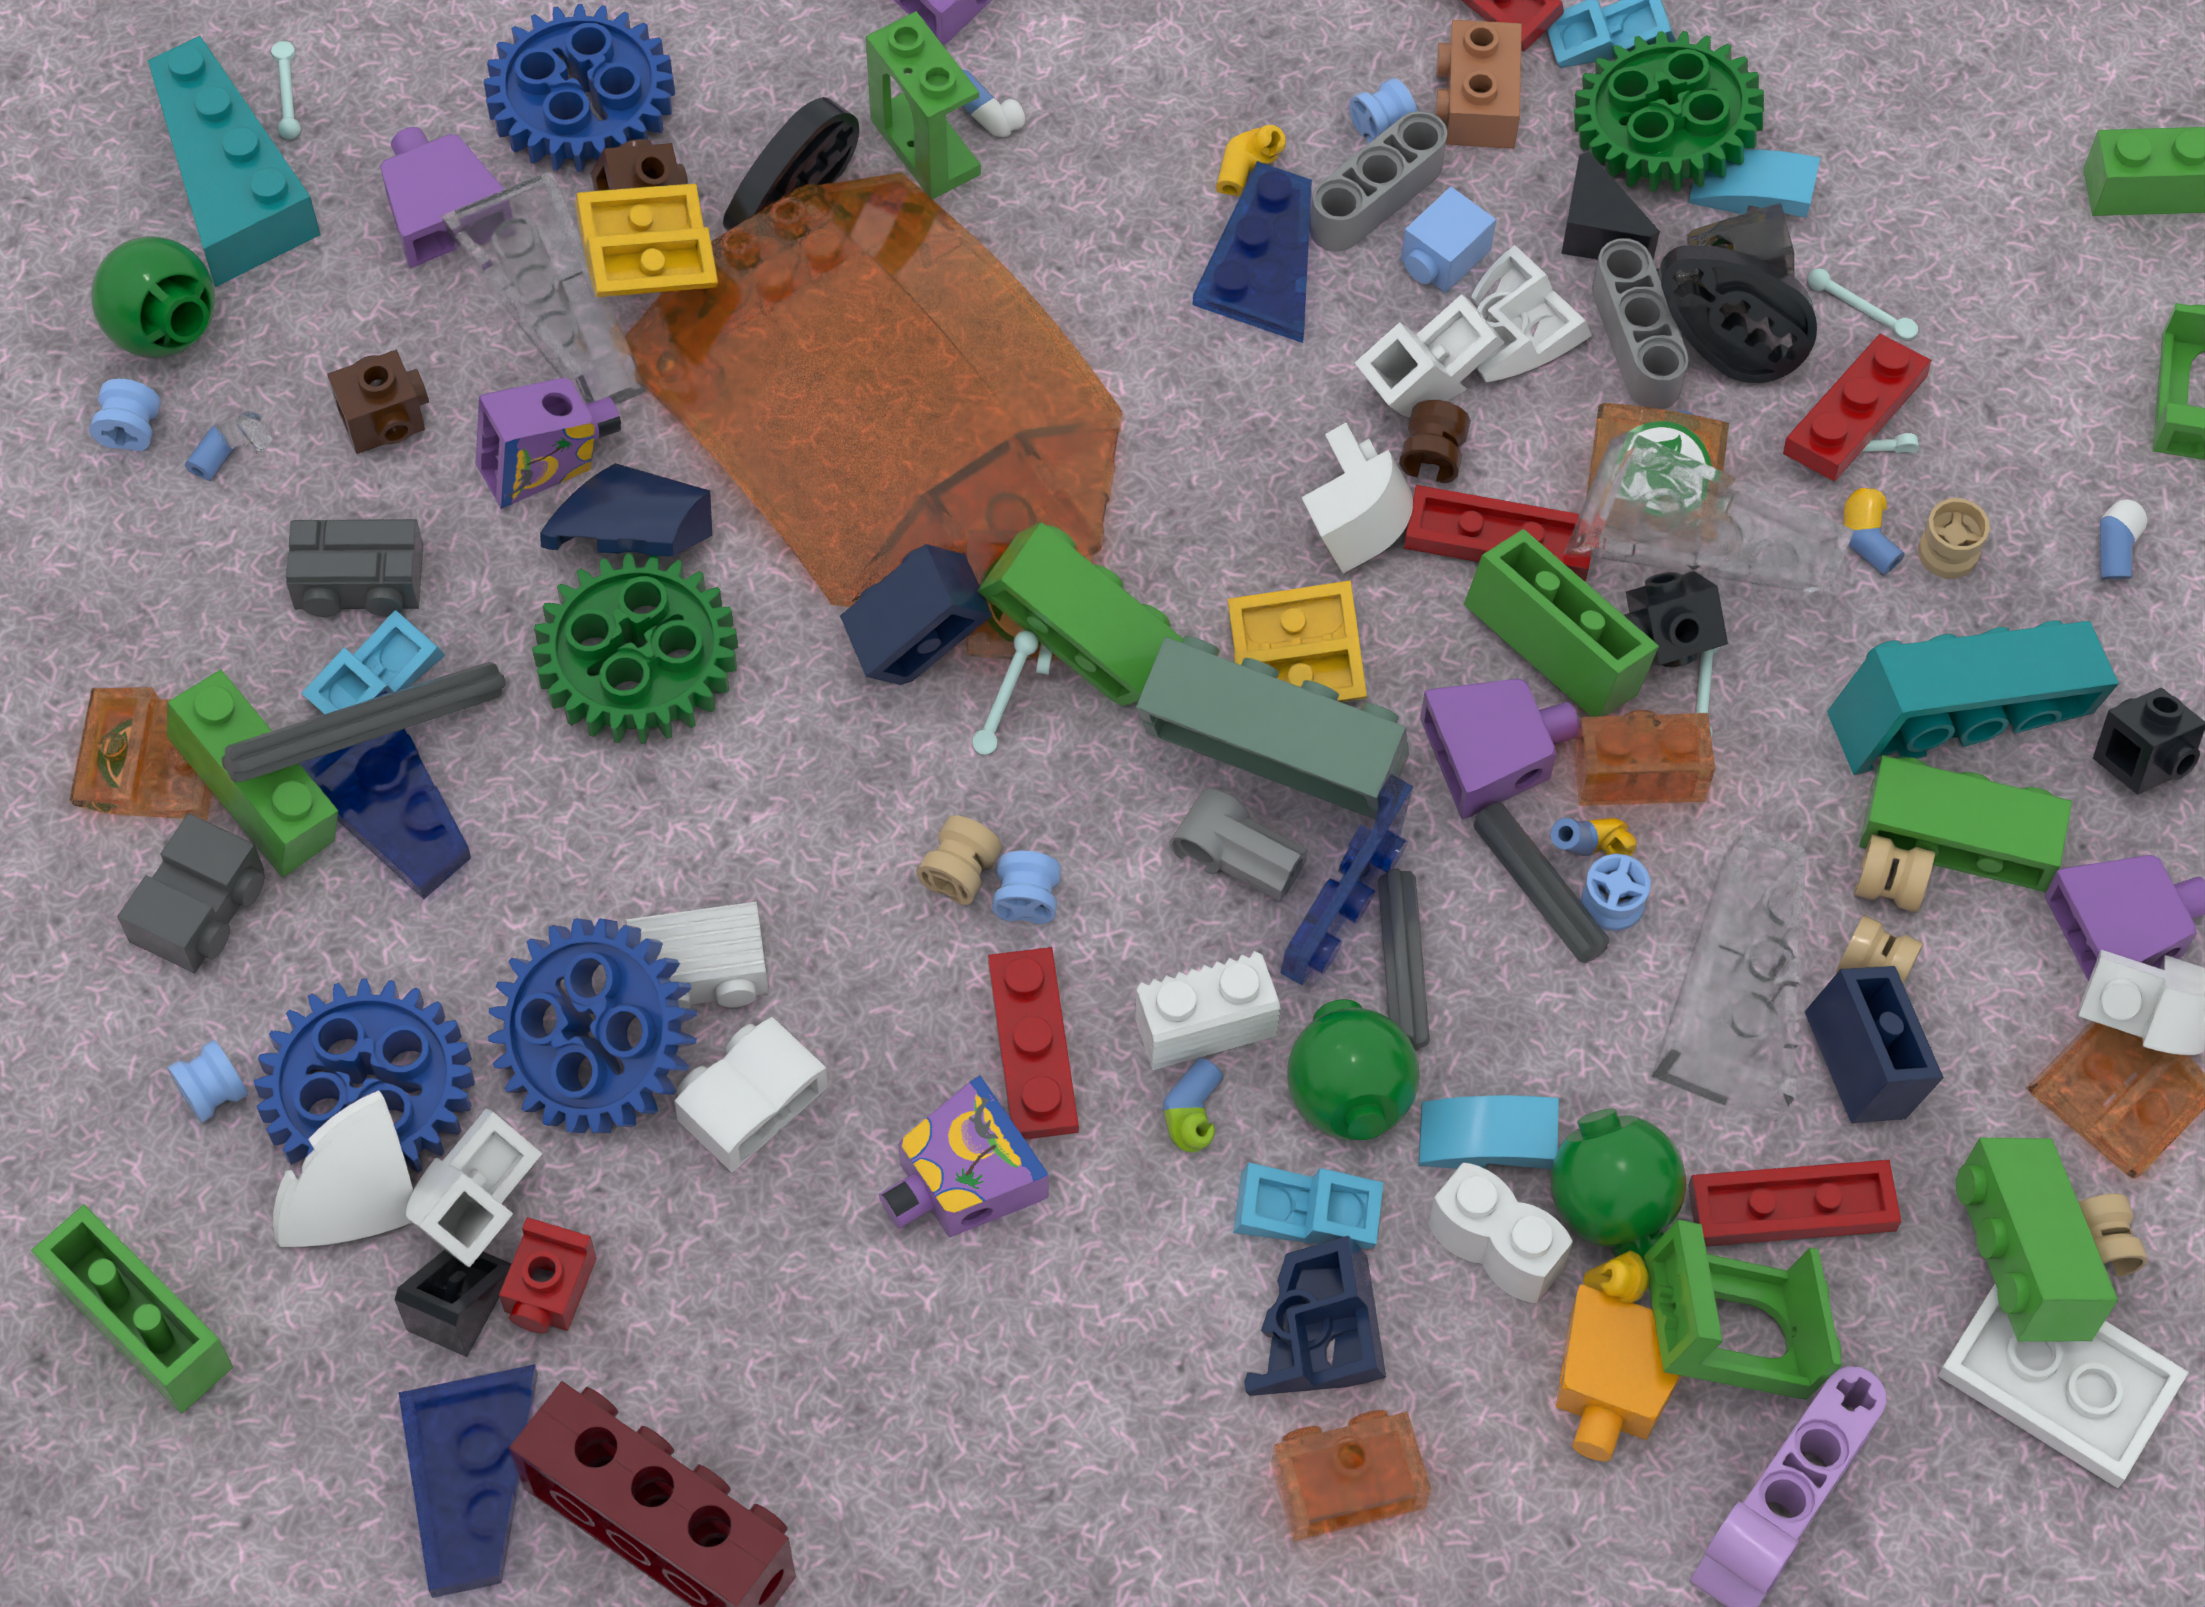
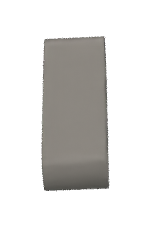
M1410 112L1401 117L1320 182L1313 193L1309 226L1310 235L1314 242L1325 250L1335 252L1344 251L1355 246L1435 181L1442 171L1447 140V129L1443 121L1429 112Z
M1631 239L1610 241L1601 249L1592 285L1593 298L1629 395L1634 402L1643 408L1663 410L1672 406L1679 399L1689 362L1688 352L1679 328L1671 316L1659 275L1647 248L1638 241ZM1652 373H1658L1663 376L1654 375Z

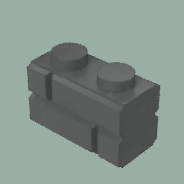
M417 519L292 520L290 524L286 585L294 609H303L306 613L318 617L336 615L340 609H366L371 614L384 617L390 616L395 610L400 613L402 609H419L424 545Z

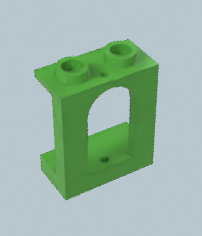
M915 11L867 35L866 53L870 120L928 197L932 200L981 175V164L946 120V114L979 98V91L918 12ZM890 76L903 91L902 94L892 99Z
M2175 303L2163 330L2153 452L2205 460V408L2187 405L2192 361L2199 354L2205 352V305Z
M1678 1219L1644 1255L1645 1266L1649 1274V1289L1664 1372L1807 1400L1842 1366L1841 1344L1836 1337L1829 1303V1286L1824 1278L1819 1249L1810 1247L1788 1270L1710 1255L1706 1252L1702 1224ZM1715 1298L1752 1305L1772 1316L1782 1328L1786 1339L1784 1355L1779 1358H1766L1717 1348L1723 1342Z

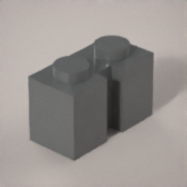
M188 813L160 853L163 862L153 877L144 876L117 918L130 943L195 974L205 958L213 960L222 952L230 934L229 922L241 905L249 907L255 902L263 888L265 876L255 844Z

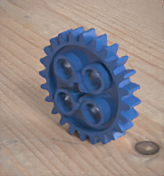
M577 4L573 17H565L558 6L553 7V21L547 23L536 14L531 15L533 30L528 32L516 26L511 28L514 44L498 42L496 46L499 59H490L487 62L489 78L484 79L486 103L490 120H495L498 136H509L513 152H518L528 147L530 162L533 164L540 161L546 154L550 155L553 170L558 171L566 159H573L577 172H582L586 159L594 158L597 162L603 149L618 148L621 144L632 140H648L647 131L662 133V115L672 114L671 96L675 95L674 78L670 56L663 54L662 40L660 37L649 39L646 23H641L631 28L629 13L623 12L613 21L608 20L607 8L604 5H601L594 17L586 16L583 4ZM557 54L562 55L569 64L570 73L573 78L569 79L566 63ZM586 92H590L592 105L603 121L598 120L591 111Z
M602 918L598 919L595 927L592 920L573 919L571 932L567 927L552 925L549 927L550 944L544 940L532 938L527 941L528 950L532 957L531 961L511 958L509 960L512 970L518 976L515 983L497 981L496 988L508 997L506 1006L489 1008V1014L504 1020V1029L489 1035L488 1041L496 1044H505L507 1052L493 1063L494 1068L514 1070L515 1074L508 1081L504 1089L509 1093H520L528 1090L521 1109L524 1112H536L545 1107L543 1124L546 1126H558L565 1121L567 1132L585 1133L590 1126L592 1133L603 1134L611 1133L613 1121L618 1127L636 1126L635 1109L643 1114H655L658 1112L653 1092L674 1095L677 1091L671 1080L667 1077L669 1071H688L690 1067L684 1059L676 1054L679 1046L694 1045L697 1040L692 1035L681 1032V1023L697 1016V1010L679 1007L678 999L692 989L691 984L670 981L669 978L676 972L680 962L677 959L671 958L657 960L663 943L660 940L649 938L640 942L641 928L623 925L619 930L617 921ZM602 964L606 971V983L603 990L597 995L592 986V977L594 971ZM562 979H564V985L569 996H567L561 988L560 983ZM553 1005L557 1014V1022L553 1031L548 1035L543 1026V1017L549 1006ZM589 1014H594L596 1019L593 1021ZM637 1017L642 1025V1036L640 1042L633 1048L628 1041L627 1030L631 1021ZM592 1032L595 1038H590L588 1033ZM615 1056L619 1057L624 1065L622 1074H620V1066ZM587 1057L592 1065V1077L587 1086L583 1088L578 1079V1070L581 1062Z
M366 978L361 979L357 995L348 997L340 983H336L333 986V1002L325 1004L312 993L308 996L309 1005L312 1013L305 1017L292 1010L286 1012L293 1029L290 1034L271 1030L269 1037L278 1053L259 1054L258 1061L260 1066L268 1076L254 1080V1086L259 1098L266 1099L257 1105V1110L263 1123H271L266 1130L273 1145L285 1143L282 1150L287 1162L291 1165L307 1157L314 1150L308 1139L324 1123L345 1107L378 1090L383 1095L388 1110H397L403 1113L401 1118L394 1123V1127L405 1162L417 1173L423 1170L418 1153L424 1148L439 1156L445 1153L438 1136L440 1132L459 1135L462 1131L458 1118L452 1112L471 1110L472 1105L469 1095L462 1089L475 1085L471 1067L464 1066L472 1058L467 1042H458L462 1035L456 1020L443 1023L445 1014L442 1004L438 1001L423 1009L424 1001L420 989L414 988L400 1000L395 981L389 980L380 995H373ZM343 1039L356 1041L354 1047L345 1053L331 1054L328 1052L329 1048L337 1041ZM406 1051L421 1053L419 1058L412 1064L406 1066L391 1064L393 1059L400 1053ZM313 1069L323 1070V1071H324V1072H315V1073H313V1074L308 1075V1073H309L311 1070H313ZM367 1075H375L376 1079H366ZM353 1083L363 1084L362 1088H354ZM418 1090H422V1092L417 1096L407 1094L413 1093ZM333 1098L338 1100L336 1106L327 1113H309L311 1107L322 1099Z

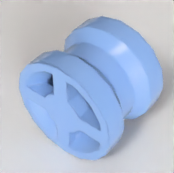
M1391 78L1382 82L1377 92L1373 94L1361 92L1353 96L1349 102L1353 125L1362 137H1366L1368 144L1401 117L1410 112L1418 111L1409 90L1397 78Z
M119 378L104 382L98 396L101 410L93 415L89 428L91 436L105 447L136 451L146 450L149 447L153 434L149 421L157 417L161 405L159 395L150 387L133 380Z
M1021 850L1003 854L998 859L997 877L1002 883L1001 888L993 895V912L999 918L1006 921L1024 920L1035 924L1051 922L1056 917L1057 899L1052 895V890L1060 883L1061 865L1059 862L1046 854L1035 851Z
M1611 854L1603 856L1593 863L1587 873L1581 903L1602 929L1612 931L1628 929L1636 924L1644 913L1645 902L1650 893L1651 880L1649 874L1638 860L1628 855ZM1606 892L1609 894L1608 899L1604 895ZM1619 898H1625L1624 901L1618 902Z
M215 1040L203 1045L200 1056L190 1062L178 1060L167 1067L179 1091L201 1123L213 1117L215 1108L225 1101L238 1102L248 1096V1092L236 1070Z

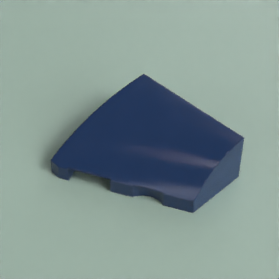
M614 463L586 481L557 509L540 532L541 547L548 550H559L563 543L575 537L597 538L598 553L619 554L638 552L650 556L674 557L712 536L710 490Z
M1349 1235L1287 1253L1277 1280L1279 1296L1275 1304L1267 1310L1261 1329L1265 1336L1272 1338L1268 1372L1263 1375L1247 1372L1244 1381L1246 1393L1249 1396L1343 1388L1386 1378L1367 1255ZM1335 1339L1331 1365L1326 1356L1327 1347Z

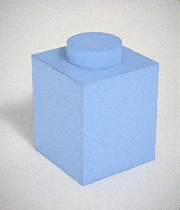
M1449 187L1405 228L1401 261L1404 262L1406 270L1416 281L1421 284H1429L1431 282L1447 293L1491 251L1496 219L1453 187Z

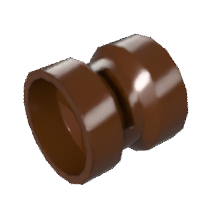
M1425 400L1418 402L1412 408L1408 430L1412 437H1409L1404 442L1399 465L1408 476L1418 478L1421 463L1435 464L1439 466L1436 482L1448 483L1458 477L1462 460V453L1458 447H1461L1467 440L1471 422L1468 413L1461 407L1447 401Z

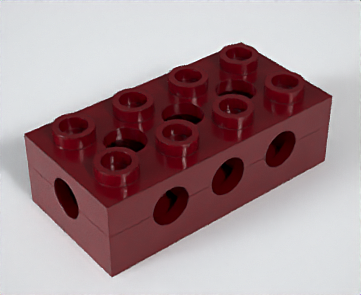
M561 1381L509 1446L524 1490L691 1607H774L796 1578L789 1537L785 1535L788 1528L784 1522L759 1504H753L750 1510L732 1499L728 1496L731 1491L729 1485L707 1467L698 1464L692 1471L672 1457L674 1453L673 1447L652 1429L641 1426L636 1432L615 1418L619 1413L617 1408L597 1391L585 1387L579 1393Z

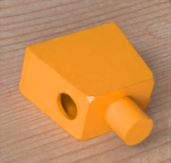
M1580 1284L1569 1316L1556 1407L1581 1416L1572 1448L1589 1459L1606 1462L1612 1459L1621 1431L1644 1440L1648 1439L1682 1376L1663 1371L1652 1309L1635 1303H1621L1620 1298L1616 1296L1612 1297L1602 1291Z

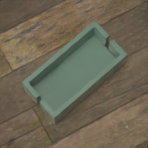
M1184 636L1182 643L1167 637L1164 638L1136 706L1147 734L1382 822L1409 756L1406 727L1397 724L1399 720L1397 714L1372 703H1363L1361 710L1337 701L1339 694L1336 691L1317 682L1304 680L1301 687L1282 681L1277 679L1279 675L1278 670L1255 659L1244 658L1241 665L1218 657L1220 650L1216 646L1196 637Z

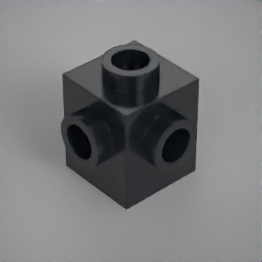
M1696 571L1685 574L1677 572L1656 574L1645 580V586L1625 592L1629 613L1624 614V616L1659 645L1653 662L1657 665L1664 667L1683 666L1695 661L1698 653L1728 644L1718 586Z
M2161 687L2138 698L2127 699L2119 706L2108 710L2092 759L2137 795L2172 779L2179 780L2192 771L2200 757L2198 748L2205 731V721L2186 707L2181 700Z

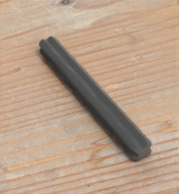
M492 662L476 665L228 745L225 748V755L222 757V765L227 770L232 781H247L499 698L502 694V688L506 685L504 675L500 674L497 665Z

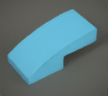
M1585 0L1564 9V14L1547 29L1560 68L1593 63L1598 57L1612 60L1614 59L1613 46L1619 45L1629 52L1635 50L1634 37L1640 36L1648 45L1655 44L1658 31L1665 33L1668 42H1676L1662 0H1620L1603 8L1598 0Z
M1744 149V163L1741 165L1726 160L1725 177L1721 178L1711 171H1707L1704 173V186L1699 187L1693 182L1688 203L1746 215L1749 205L1766 209L1767 206L1781 203L1782 213L1807 218L1820 157L1783 151Z
M395 610L354 654L344 647L301 694L323 714H327L408 688L441 660L445 654Z
M1500 1095L1468 1096L1424 1101L1421 1104L1418 1166L1458 1169L1462 1163H1469L1486 1169L1487 1164L1552 1169L1558 1150L1559 1098Z
M1249 1162L1241 1171L1233 1233L1321 1244L1349 1235L1361 1249H1373L1377 1244L1384 1182L1319 1168L1311 1177Z

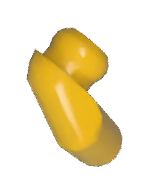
M1267 124L1261 128H1255L1233 137L1225 147L1216 182V191L1222 194L1242 197L1249 173L1271 164L1284 151L1286 137L1283 131L1278 126Z
M1630 1250L1587 1270L1584 1274L1583 1284L1602 1291L1609 1296H1616L1620 1298L1621 1303H1634L1646 1293L1649 1285V1274L1642 1256Z

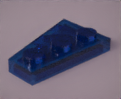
M1257 161L1193 294V306L1303 343L1312 179Z
M386 689L377 697L388 694ZM405 729L299 763L337 808V821L422 899L428 897L471 859L469 847L437 786L434 785L411 736Z
M1390 774L1379 793L1381 799L1373 830L1360 824L1348 844L1349 848L1338 869V872L1343 877L1339 882L1329 878L1324 884L1284 952L1281 974L1303 986L1313 969L1321 974L1327 971L1342 945V940L1335 937L1346 919L1355 924L1358 923L1375 894V890L1369 887L1370 883L1379 870L1388 873L1393 869L1407 846L1408 841L1400 836L1413 790L1412 785Z
M535 1364L398 1392L428 1590L432 1598L502 1583L520 1481L509 1446L530 1421L538 1377Z

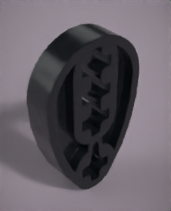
M827 97L815 99L800 108L771 139L740 183L725 211L723 227L747 246H755L775 236L843 174L858 143L860 131L858 119Z
M1679 246L1668 252L1661 261L1659 275L1671 316L1684 337L1701 357L1722 374L1746 383L1770 382L1790 374L1809 356L1817 336L1815 311L1808 291L1792 275L1767 261L1743 252L1721 247ZM1694 268L1698 269L1699 280L1703 286L1691 280H1686L1681 285H1678L1677 271L1681 270L1684 273H1690ZM1743 300L1746 313L1750 319L1760 322L1767 317L1771 333L1781 339L1790 333L1793 345L1788 348L1785 345L1779 344L1772 350L1769 336L1764 330L1756 328L1749 334L1745 318L1736 312L1731 313L1726 318L1723 305L1729 303L1736 306Z

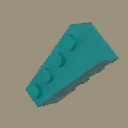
M199 35L149 59L148 64L215 287L320 236L310 195L202 37Z
M2052 620L2027 629L2010 631L2007 627H1997L1979 635L1956 637V635L1948 633L1923 642L1902 644L1901 641L1892 640L1881 643L1867 653L1865 661L1827 710V714L1852 773L1857 775L1874 770L1873 762L1882 755L1885 756L1898 752L1900 757L1919 759L1927 757L1926 750L1933 749L1951 738L1958 737L1962 747L1988 741L2001 734L2008 727L2009 723L2016 734L2094 714L2119 685V682L2090 621L2063 624L2060 620Z

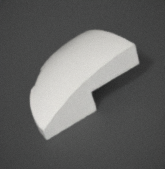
M1516 245L1511 247L1492 264L1477 284L1471 296L1473 303L1479 304L1477 310L1504 341L1502 346L1476 368L1478 374L1485 382L1502 380L1535 369L1558 358L1592 336L1586 320L1553 290L1547 274ZM1501 278V281L1496 292L1487 296L1481 302L1483 296L1490 289V287L1495 283L1496 280ZM1540 321L1534 336H1532L1531 329L1533 325Z
M379 1090L345 1107L324 1123L308 1139L314 1150L306 1157L302 1165V1174L298 1179L292 1170L285 1172L277 1192L273 1211L274 1235L280 1247H308L348 1242L381 1234L412 1223L406 1217V1207L413 1192V1187L385 1099Z

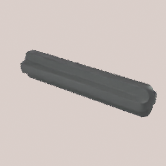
M1495 802L1482 809L1475 816L1474 829L1577 960L1587 963L1599 957L1607 949L1609 943L1608 935L1503 804Z
M1397 868L1388 870V873L1381 875L1378 879L1389 1019L1401 1027L1409 1037L1415 1051H1418L1419 1048L1429 1044L1430 1035L1416 877L1411 871H1401Z

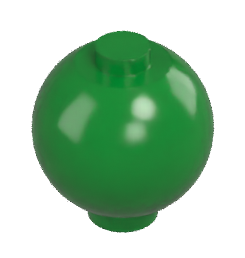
M146 236L122 243L103 259L93 279L91 302L100 328L114 344L134 355L147 358H163L183 352L201 338L213 316L215 291L208 269L192 250L168 238Z
M1348 999L1328 1002L1315 1012L1313 1021L1301 1032L1295 1041L1287 1065L1289 1091L1300 1114L1317 1130L1344 1140H1369L1393 1128L1411 1108L1419 1086L1420 1070L1418 1057L1406 1033L1388 1017L1378 1012L1364 1009L1359 1003Z
M1614 1108L1592 1112L1577 1121L1579 1129L1572 1132L1563 1141L1554 1158L1551 1170V1191L1554 1204L1566 1225L1582 1239L1594 1245L1612 1247L1614 1257L1631 1250L1642 1256L1644 1260V1255L1664 1235L1663 1230L1676 1219L1682 1208L1686 1192V1173L1683 1160L1672 1140L1654 1124L1631 1115L1618 1116Z

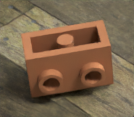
M1452 20L1449 43H1438L1436 78H1447V89H1437L1435 115L1446 125V145L1515 149L1520 120L1521 23Z

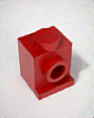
M527 1217L522 1228L523 1237L499 1294L504 1312L510 1313L509 1319L512 1323L534 1333H547L550 1326L568 1331L597 1259L591 1236ZM538 1268L554 1272L553 1277L545 1282H537L532 1279L535 1270Z

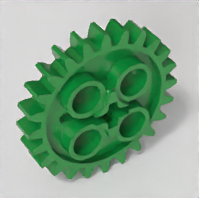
M1658 31L1656 43L1648 45L1640 36L1634 37L1635 50L1629 52L1623 47L1615 45L1613 46V62L1598 57L1595 60L1596 74H1583V90L1575 92L1576 109H1574L1575 131L1579 133V146L1581 149H1589V152L1600 164L1605 162L1606 171L1611 177L1625 171L1626 185L1628 187L1635 185L1641 177L1648 179L1651 192L1657 190L1662 180H1670L1674 191L1679 192L1682 187V180L1689 177L1697 186L1702 187L1704 186L1705 172L1711 171L1723 178L1726 176V160L1739 165L1744 163V148L1755 149L1757 146V132L1763 131L1764 90L1759 89L1758 72H1748V59L1745 56L1732 60L1731 45L1729 44L1723 45L1715 51L1711 50V36L1708 35L1704 36L1696 45L1689 44L1687 31H1682L1676 42H1668L1665 33Z
M627 553L623 560L622 569L614 570L612 565L603 558L600 559L601 575L595 578L581 568L577 570L580 586L578 589L559 584L557 590L562 605L544 603L542 606L547 623L535 624L534 631L537 644L539 645L532 647L535 665L540 667L537 669L541 689H549L547 692L553 709L565 706L568 724L573 725L587 716L586 723L589 736L595 737L607 725L611 726L614 743L621 742L627 729H635L640 743L645 744L649 736V728L658 726L661 733L667 739L672 737L671 721L679 719L685 725L693 728L696 726L693 708L697 706L705 711L713 712L715 710V703L711 691L727 693L729 691L728 675L725 672L737 670L736 654L732 650L738 648L736 629L731 628L734 626L732 610L730 607H722L721 591L718 587L705 590L704 574L701 571L692 574L684 580L683 566L680 560H676L666 571H663L659 568L658 556H650L645 567H636L632 554ZM642 606L656 607L648 613L638 614L633 612ZM599 637L604 639L601 643L593 646L581 644L589 638ZM685 649L692 651L681 658L667 656L675 650ZM633 681L639 683L630 690L615 689L618 684Z

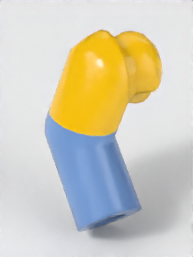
M1860 488L1855 490L1845 502L1843 538L1848 546L1885 576L1902 561L1905 553L1881 533L1883 510L1887 509L1886 497L1876 488Z
M1616 817L1586 821L1560 818L1552 826L1550 833L1551 840L1556 847L1582 856H1590L1601 850L1605 855L1622 854L1631 856L1637 848V839L1627 831L1628 824Z

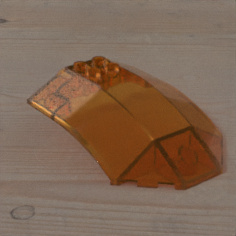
M902 172L823 185H804L711 241L718 280L717 287L662 292L613 349L614 354L631 374L705 447L746 493L800 560L826 595L831 605L851 607L859 600L861 593L865 589L883 580L902 563L903 558L910 551L922 547L925 543L965 554L979 586L985 571L996 559L1003 555L1017 533L1039 522L1057 527L1068 534L1076 544L1075 550L1086 559H1089L1102 549L1104 537L1103 522L1106 504L1110 502L1115 472L1114 457L1123 417L1122 410L1079 351L1028 290L982 243Z

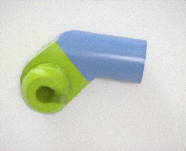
M1199 1057L1165 1097L1162 1106L1170 1139L1177 1147L1191 1153L1207 1147L1215 1136L1214 1123L1209 1124L1203 1103L1223 1080V1075L1212 1062L1205 1058Z

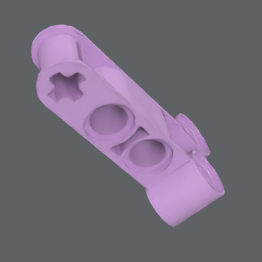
M1847 1366L1838 1369L1828 1378L1743 1503L1738 1501L1709 1544L1704 1558L1689 1582L1726 1607H1758L1767 1592H1770L1781 1575L1784 1566L1798 1546L1800 1538L1866 1442L1871 1429L1884 1411L1887 1403L1886 1390L1881 1381L1872 1372L1861 1367ZM1847 1404L1854 1409V1411L1851 1412L1849 1410H1846L1843 1407V1405ZM1802 1452H1811L1824 1461L1826 1467L1810 1463L1804 1458ZM1766 1502H1774L1784 1506L1790 1512L1792 1518H1783L1776 1515L1769 1509Z

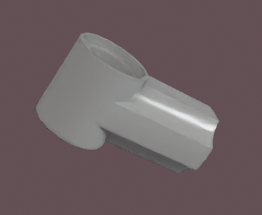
M1213 788L1203 789L1169 842L1170 848L1178 858L1183 860L1187 855L1207 866L1204 871L1209 874L1217 873L1220 869L1278 901L1287 894L1298 877L1308 849L1251 820L1249 812L1237 799L1228 793Z

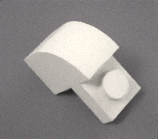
M1461 294L1417 334L1399 322L1363 354L1355 364L1391 408L1403 416L1410 417L1412 408L1418 402L1425 400L1448 401L1467 390L1461 381L1502 346L1504 341L1472 302Z
M1347 423L1325 434L1344 474L1302 497L1321 538L1343 574L1390 547L1405 530L1413 510L1411 489L1390 451L1386 450L1378 455L1370 439L1358 444Z
M2100 950L2079 1006V1017L2142 1037L2143 1046L2150 1049L2179 1055L2200 1054L2205 1051V968L2164 955L2160 968H2156Z
M485 1109L442 1161L435 1158L424 1172L409 1198L406 1207V1217L459 1262L470 1267L513 1215L501 1203L543 1153L493 1111Z

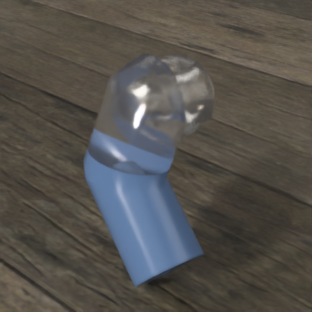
M245 411L213 426L186 461L185 467L190 473L211 481L231 452L241 443L251 453L258 454L263 451L275 436L274 428L261 420V414Z

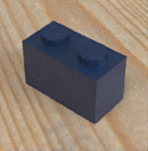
M925 543L922 547L910 551L903 558L902 563L883 580L865 589L861 593L859 600L840 615L866 677L898 685L912 682L993 616L985 597L978 592L980 586L965 554Z
M1895 966L1840 969L1804 1011L1851 1124L1906 1119L1944 1078Z

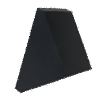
M1589 151L1579 155L1561 254L1598 260L1601 249L1608 242L1616 239H1631L1645 246L1654 260L1660 234L1658 228Z
M444 1249L397 1288L394 1300L406 1330L468 1357L500 1298L499 1294L511 1263L483 1251L474 1263L468 1267Z

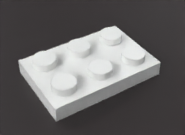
M1994 1284L1945 1362L1938 1377L2114 1487L2119 1488L2189 1372L2107 1321L2103 1323L2092 1341L2018 1342L2008 1315L2000 1308L1997 1287Z

